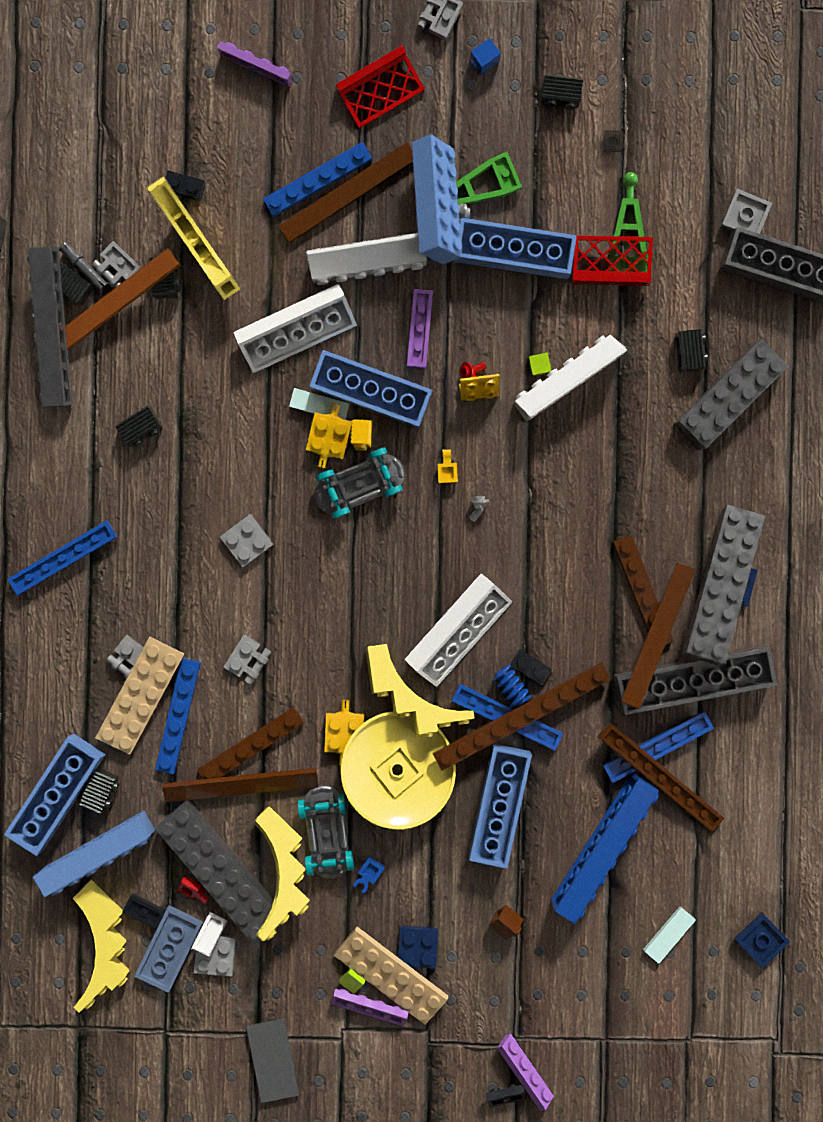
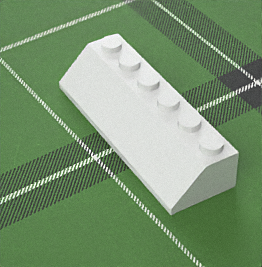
M418 233L307 251L312 281L317 283V285L328 284V281L332 280L344 282L347 278L351 277L362 279L369 274L381 276L388 271L400 273L407 268L419 270L426 266V256L421 254L419 250Z
M339 284L241 328L235 331L234 335L252 372L255 373L357 326L345 295Z
M603 335L594 342L595 346L590 349L587 346L578 353L580 355L574 360L571 357L563 363L564 367L559 371L557 369L552 370L547 374L548 378L542 382L540 379L531 385L532 390L527 393L525 390L516 396L517 400L514 402V405L527 422L617 360L627 349L613 336L609 335L605 338Z
M481 573L405 660L416 672L437 687L509 607L512 601Z

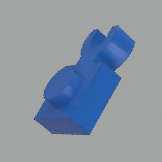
M368 856L358 871L361 877L354 881L353 887H356L358 883H363L362 893H365L368 889V882L370 881L374 884L385 866Z

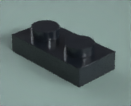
M167 170L165 180L175 194L201 201L206 184L205 180Z
M521 649L518 650L510 663L512 667L540 685L544 684L553 670Z
M132 893L122 912L157 929L166 910Z
M512 1084L505 1089L494 1088L486 1093L489 1108L526 1100L524 1087L519 1084Z

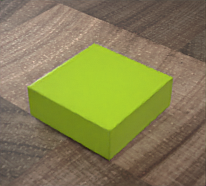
M548 353L528 357L532 376L551 372Z
M350 968L341 977L339 983L354 994L364 985L366 980Z

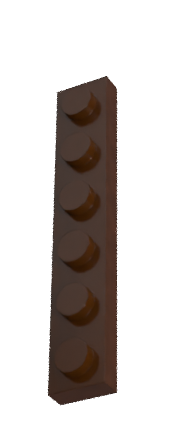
M629 535L614 541L613 545L649 632L659 603L633 537ZM671 633L669 634L666 644L674 642Z
M293 706L197 770L203 779L220 778L302 725L304 721Z

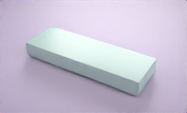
M294 388L289 407L312 414L315 412L330 414L333 403H336L335 411L337 404H340L338 416L346 420L350 403Z
M679 906L643 949L644 952L657 963H660L696 919Z

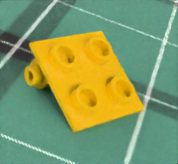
M499 374L460 379L461 401H473L480 398L490 399L499 396Z

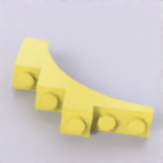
M162 177L149 186L147 189L223 299H227L240 290L165 178Z
M387 644L368 646L366 648L372 694H377V697L389 696L388 692H391L394 715L399 714L400 718L411 716V712H413L416 735H421L422 738L433 737V733L438 732L437 724H439V728L451 726V722H458V725L469 724V720L474 719L473 711L443 709L428 703L410 690L397 674L390 659Z
M270 807L265 808L253 821L263 833L271 848L277 875L276 893L272 908L265 923L256 934L261 941L265 939L270 940L276 933L274 929L279 923L282 925L289 918V912L296 916L298 913L300 915L303 914L308 908L307 903L310 901L293 885L294 882L296 884L299 883L305 876L303 872L306 868L290 854V852L294 853L301 844L299 842L302 837Z
M92 879L73 898L83 910L90 923L96 951L91 981L84 995L74 1006L78 1012L84 1007L88 1009L96 1001L93 998L97 994L101 996L108 988L111 991L116 986L120 988L128 979L126 975L130 971L117 958L124 951L123 945L127 941L114 929L122 920L120 916L123 910Z

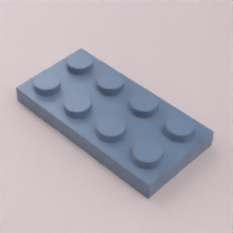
M169 905L134 977L169 993L203 921Z

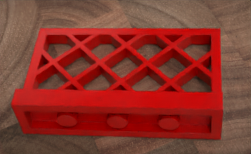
M403 45L338 82L335 87L358 129L425 90L406 55ZM403 61L408 67L406 75L395 72L397 65ZM384 72L392 74L390 85L379 82L380 75ZM394 75L405 78L403 89L392 86ZM407 79L415 81L418 89L413 92L405 90ZM367 82L376 84L374 94L363 92L364 84ZM378 85L389 88L387 98L376 95ZM391 89L402 92L400 100L393 101L389 99ZM350 92L358 93L357 104L349 102L345 95ZM361 95L372 98L370 108L359 105ZM374 99L385 102L383 110L372 109ZM358 108L369 111L368 118L362 122L359 121L356 115Z
M577 235L574 249L572 284L650 286L652 278L653 237ZM579 241H587L591 247L583 253L578 248ZM601 241H606L611 246L604 254L596 247ZM620 242H626L630 246L624 254L615 247ZM640 242H649L648 250L643 255L635 247ZM593 248L600 255L594 263L586 256ZM612 249L620 256L613 264L606 257ZM632 249L639 256L633 264L625 257ZM583 258L591 265L586 270H577V263ZM602 258L610 265L605 271H600L595 266ZM621 259L630 266L625 271H619L615 267ZM642 259L647 264V272H639L634 266Z

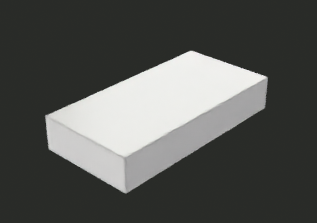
M209 912L192 949L210 957L227 920Z

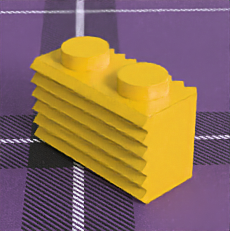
M352 420L351 443L355 450L367 451V447H371L372 422L370 420Z

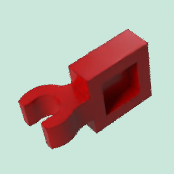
M185 876L176 890L191 899L197 898L203 904H206L209 900L204 894L211 896L205 887L200 888L201 885L194 879Z

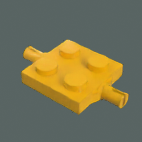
M333 403L330 414L314 413L306 450L320 455L318 467H321L322 460H324L322 468H326L328 457L344 458L352 425L351 421L338 416L341 405L337 404L335 411L336 403Z
M341 700L340 712L326 713L324 752L340 754V766L348 740L356 729L364 723V714L349 712L350 700H346V707L345 700Z

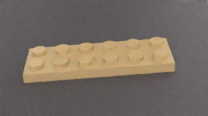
M149 636L95 738L127 754H131L184 653Z
M358 927L353 930L334 954L337 959L358 973L403 1009L409 1011L412 1016L424 1025L448 1000L447 994Z

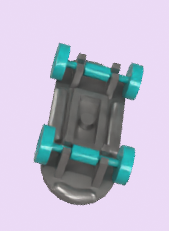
M384 447L369 453V460L334 474L332 469L315 476V479L319 483L314 493L317 506L323 512L330 514L332 519H336L350 513L349 509L382 495L386 498L403 491L401 484L404 480L405 471L401 461L392 455H388Z
M318 785L319 787H313L307 793L305 800H298L300 819H306L310 856L305 857L307 876H313L315 871L316 874L323 878L335 879L342 876L347 870H354L352 851H348L344 814L347 813L346 799L344 794L340 795L332 786Z

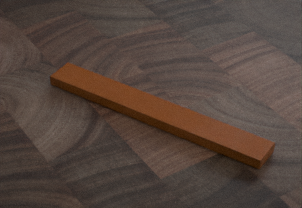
M169 249L163 251L67 324L66 338L68 351L177 269L180 265Z

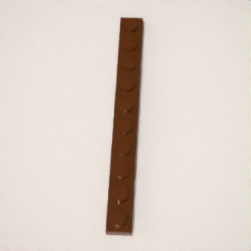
M600 662L432 754L441 771L606 683L611 678L603 663Z

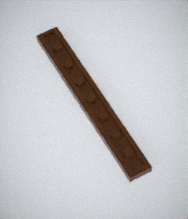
M406 142L279 225L288 242L292 243L413 164V151Z
M680 562L676 563L620 701L621 703L638 710L640 709L696 569Z
M611 722L598 735L599 739L709 831L713 832L724 820L721 814Z
M317 768L163 783L162 789L165 802L319 786Z

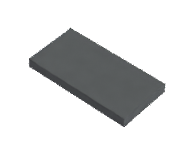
M285 1018L248 1025L247 1033L261 1103L299 1096Z

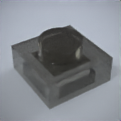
M604 130L603 152H622L623 130Z

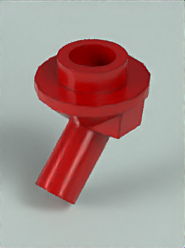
M484 361L475 366H472L469 362H464L460 367V376L462 379L476 377V373L487 369Z

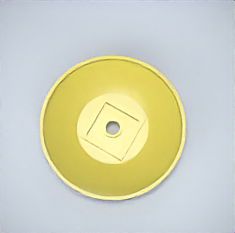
M394 712L377 715L357 728L348 740L341 760L343 789L354 809L368 821L390 829L416 827L433 818L448 801L456 777V764L441 771L432 754L450 744L443 732L438 728V732L433 733V737L422 738L421 735H416L413 713H411V716L400 718L399 714L394 715ZM395 764L402 767V773L399 776L394 775L392 772Z

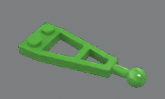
M508 152L487 160L456 182L457 189L464 186L468 197L457 199L458 204L466 205L505 197L522 189ZM492 167L501 190L475 195L470 181Z
M628 172L623 177V184L626 187V198L621 200L613 236H620L621 231H634L637 233V237H644L639 201L634 199V187L638 183V177L633 172ZM626 206H632L635 224H623ZM640 242L638 244L639 252L643 255L647 251L646 243ZM614 249L609 252L608 257L612 264L620 257L615 256L616 251ZM639 257L626 258L633 264ZM623 259L615 265L619 271H625L630 267ZM641 259L634 267L639 272H647V264Z

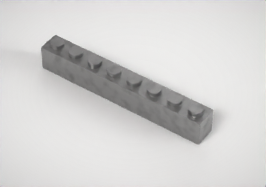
M51 246L28 248L27 262L30 265L29 282L32 287L30 298L34 309L32 320L36 331L34 340L37 344L36 361L39 364L40 401L42 402V407L72 405L59 248Z

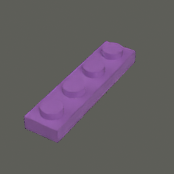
M219 42L217 49L221 57L290 88L293 80L287 68L272 65V62L265 58L259 59L248 50H239L230 42Z
M414 289L407 367L426 368L432 290Z
M335 989L330 1003L400 1026H404L409 1012L399 1006L392 1007L386 1005L383 1001L367 999L364 995L350 994L344 989Z
M511 1034L505 1035L497 1049L539 1110H546L554 1097L514 1037Z

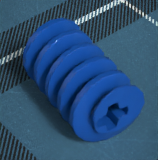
M508 664L495 673L492 682L499 681L496 687L504 688L501 695L507 693L508 696L505 700H512L513 702L510 704V707H514L524 703L532 695L526 696L528 689H522L524 686L523 682L517 683L519 676L512 677L515 671H508L511 667Z

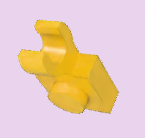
M442 450L443 464H438V483L458 482L457 463H451V450Z

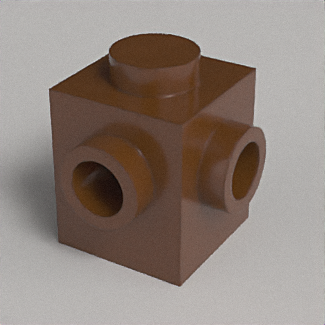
M505 905L495 912L489 926L505 940H508L520 933L522 929L520 926L524 919L516 911Z

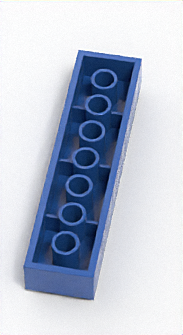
M633 772L629 775L550 899L554 910L574 924L583 917L586 905L594 900L595 891L604 884L607 872L615 867L616 858L625 851L628 839L636 834L637 825L646 818L649 806L657 801L659 791L651 783Z

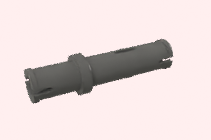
M68 242L64 243L65 247L61 245L59 251L67 257L70 264L76 267L99 292L104 291L102 288L106 289L109 284L84 260L81 253L78 254Z

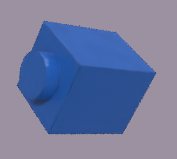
M489 38L471 51L469 62L475 71L478 70L480 74H483L500 62L501 53Z

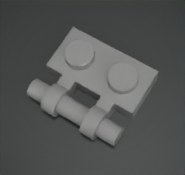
M427 0V6L419 16L420 21L417 27L424 30L426 24H431L429 33L447 40L462 10L463 2L459 0ZM433 9H439L436 16L431 15Z
M114 241L100 254L105 261L101 264L98 260H95L92 264L96 272L109 281V285L112 288L119 286L123 278L127 280L141 269ZM111 266L118 271L114 276L108 271Z
M244 634L225 663L224 668L238 677L245 671L248 674L245 681L251 684L254 679L258 678L262 666L268 662L271 651L265 648L262 653H259L257 650L261 644ZM255 657L257 661L253 668H251L248 664Z
M126 635L114 650L120 656L116 659L110 655L106 661L111 664L115 671L119 670L124 674V678L127 679L131 670L122 663L126 659L134 666L143 647Z

